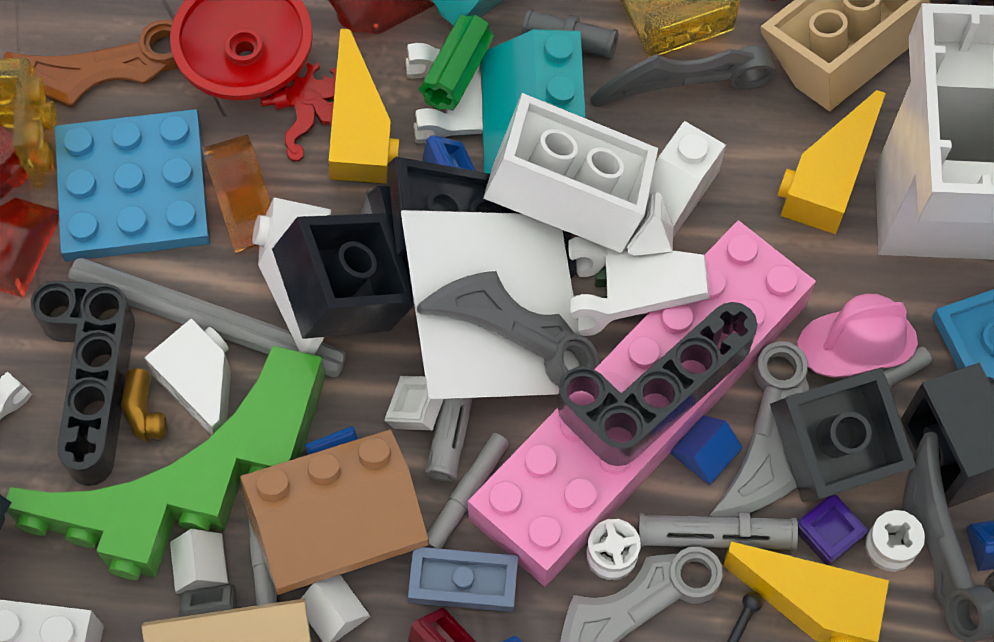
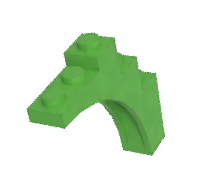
M272 346L257 382L236 412L208 440L173 464L132 482L93 491L48 493L10 487L6 499L11 501L12 504L7 512L16 522L15 527L29 534L45 536L47 530L66 534L65 539L86 548H95L98 542L99 545L96 552L106 566H109L108 572L115 576L128 580H139L140 574L156 578L175 520H179L178 525L187 530L196 529L208 532L209 528L225 532L241 482L240 476L301 457L326 377L322 357Z

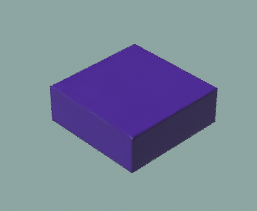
M836 494L828 496L797 521L798 535L821 561L829 566L861 541L869 532Z

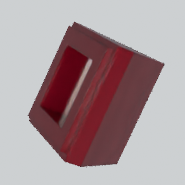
M443 607L417 619L412 624L408 637L409 642H476Z

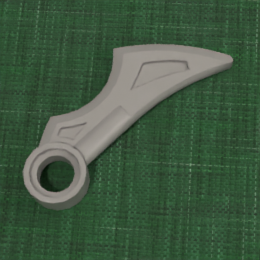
M776 341L768 344L763 348L754 365L756 382L764 390L751 441L738 473L709 516L738 517V512L753 513L773 504L797 488L770 407V403L810 390L805 376L808 368L806 356L798 346L791 342ZM774 357H783L789 360L794 368L793 377L787 380L774 378L768 371L767 362Z
M688 547L681 550L678 554L646 557L637 577L618 593L598 598L573 595L565 618L561 642H619L630 632L679 599L690 604H701L711 600L718 592L723 577L722 565L718 557L712 551L703 547ZM691 562L704 564L711 574L710 582L702 588L689 587L681 578L682 568Z

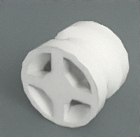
M892 510L885 512L877 518L865 538L867 557L874 566L883 571L896 572L904 570L913 562L924 545L925 533L922 524L915 516L906 511Z
M620 519L604 520L592 529L588 538L586 558L590 569L598 577L606 580H620L627 577L634 570L641 549L640 537L636 529L628 522ZM602 552H606L608 555H611L613 557V561L612 558L606 556L605 554H602Z

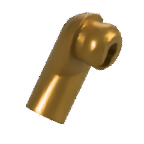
M135 368L126 373L121 402L122 410L136 438L145 442H149L150 439L161 440L167 434L166 416L161 412L149 413L147 401L151 375L146 370Z

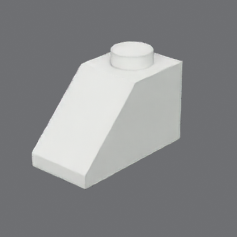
M191 318L145 357V360L156 380L212 436L228 418L231 369L225 352L229 350V347L213 328L208 327L203 331Z

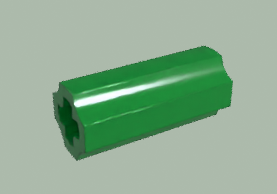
M460 15L418 89L423 94L425 103L437 110L449 109L453 111L456 108L495 36L490 31L487 21L477 15Z

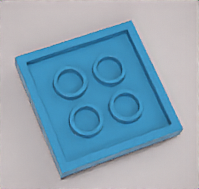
M197 109L55 126L60 248L65 262L75 261L77 258L92 259L210 244L201 125Z

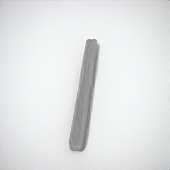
M77 258L69 270L68 278L70 282L114 285L122 291L129 306L183 325L192 318L203 331L211 327L223 339L269 355L272 346L299 351L290 331L84 258ZM321 342L315 355L322 357L325 375L338 377L345 365L346 352L341 348Z

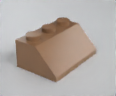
M391 429L240 476L246 512L277 595L429 545V539L409 468Z

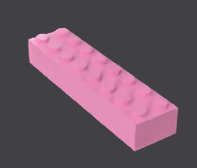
M739 220L704 255L707 262L710 299L649 312L595 370L601 373L622 393L720 305L729 302L742 303L749 307L757 319L756 335L747 357L629 464L614 466L601 460L563 422L557 408L468 500L469 521L508 555H518V564L544 587L556 577L588 542L592 529L598 523L609 519L699 419L707 414L758 359L763 348L772 343L807 306L816 281ZM723 332L717 346L718 349H720L722 341L728 336ZM690 360L682 363L683 367L690 373L699 374L707 371L704 365L698 361ZM584 391L574 392L569 396L572 402L582 406L589 405L595 401L591 394ZM654 393L644 397L645 401L652 407L663 408L670 404L668 399L661 394ZM621 427L611 428L606 431L607 436L614 442L623 443L633 438L629 431Z

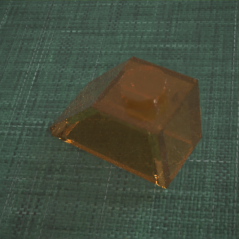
M248 134L201 148L234 252L259 246L252 242L254 225L258 215H266L271 203L256 153Z

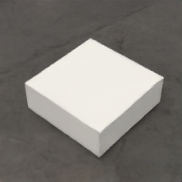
M400 376L384 421L394 429L432 431L443 399L428 398L426 378L424 376Z

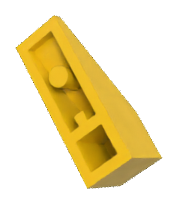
M340 29L329 150V179L387 184V164L395 156L398 157L399 139L390 138V118L350 29Z
M876 90L802 153L796 171L786 169L777 196L786 199L781 213L782 217L836 235L886 93Z
M731 541L723 566L754 592L760 594L764 600L817 642H878L889 580Z

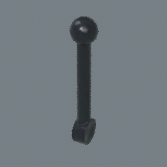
M748 592L743 596L742 603L744 608L727 642H739L753 612H757L762 608L763 599L757 592Z

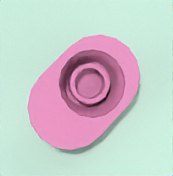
M866 293L852 298L844 305L841 311L827 314L811 321L802 330L797 344L806 356L809 369L819 375L839 378L859 375L881 367L887 369L903 365L914 356L918 341L916 331L906 319L907 311L904 303L894 302L890 298L879 294Z

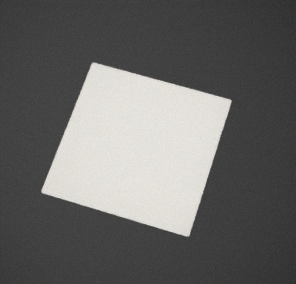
M402 210L401 217L428 398L452 399L559 394V387L551 381L546 373L544 358L484 327L454 318L419 314L417 306L432 293L455 280L477 273L497 271L505 290L520 306L538 314H560L572 331L580 335L577 318L573 319L570 313V299L574 296L562 229L518 213ZM565 350L563 360L567 369L570 371L573 368L581 367L578 357L572 351Z

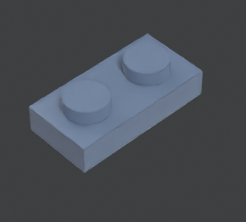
M426 547L413 550L408 603L514 612L518 555Z

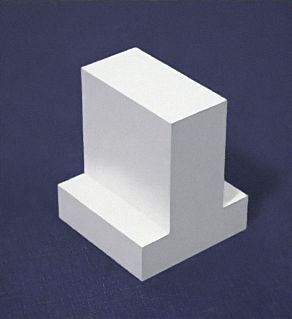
M922 3L909 35L911 82L875 168L878 255L994 260V6Z

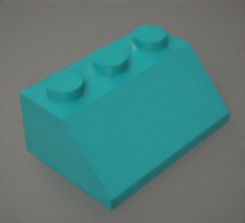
M533 29L486 51L480 62L483 172L491 174L494 161L522 93L585 118L581 31Z

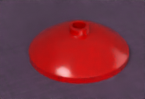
M185 0L173 19L170 32L172 54L179 71L185 79L198 90L213 97L226 100H252L280 90L290 83L303 69L309 58L313 42L310 16L302 0ZM244 51L253 52L247 56H239Z

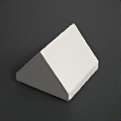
M655 191L648 198L645 216L627 243V252L633 256L673 252L674 227L660 193Z
M190 529L170 542L176 594H181L187 590L228 584L222 533Z
M341 575L313 583L301 598L306 600L309 624L322 642H336L370 617Z

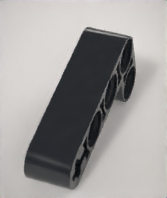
M67 281L47 282L39 286L33 293L31 309L49 338L59 342L74 343L57 445L58 456L70 476L76 482L86 486L97 485L108 478L114 466L122 415L121 402L125 377L129 368L135 320L124 294L114 285ZM60 306H68L64 314L58 317H49L54 309ZM108 309L118 310L114 317L108 320L98 319ZM104 354L111 355L110 360L106 364L99 367L91 366L92 361L96 357ZM94 401L104 402L103 407L95 414H83L88 404ZM89 444L95 453H88ZM84 458V462H78L77 460Z
M729 302L720 305L622 393L593 368L582 366L571 369L563 376L559 386L557 407L560 418L601 460L614 466L629 464L747 357L758 326L755 314L742 303ZM723 332L728 336L722 341L720 349H718L717 346ZM690 360L698 361L704 365L707 371L699 374L690 373L683 367L682 363ZM584 391L591 394L595 401L589 405L582 406L572 402L569 396L574 392ZM654 393L661 394L668 399L670 404L663 408L652 407L645 401L644 397ZM621 427L629 431L633 438L623 443L614 442L607 436L606 431L611 428Z

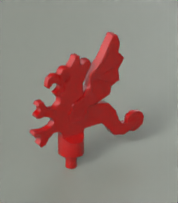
M316 62L315 65L307 63V73L303 78L297 75L292 80L294 82L292 86L281 88L272 93V96L260 98L262 107L275 105L276 110L295 107L297 120L285 133L286 153L292 161H300L304 158V149L301 145L295 144V141L308 133L314 126L315 113L322 125H330L332 128L334 102L329 103L326 100L334 99L337 68H330V73L334 75L332 78H328L325 75L323 80H317L313 77V74L320 70L319 63Z

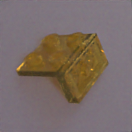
M620 0L648 57L656 54L662 55L734 30L740 0Z
M29 58L0 59V125L14 128L13 147L35 189L45 188L46 172H52L54 167L53 148L51 143H48L49 130H54L56 126L55 104L53 101L47 100L43 77L36 76Z

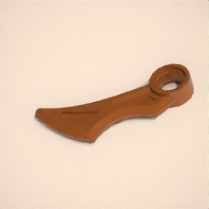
M157 20L150 23L143 29L139 42L61 56H37L5 52L4 54L5 62L26 83L44 95L72 107L87 91L103 82L129 80L146 84L162 71H172L178 68L172 51L166 54H158L152 50L157 40L163 37H170L173 22L170 20Z

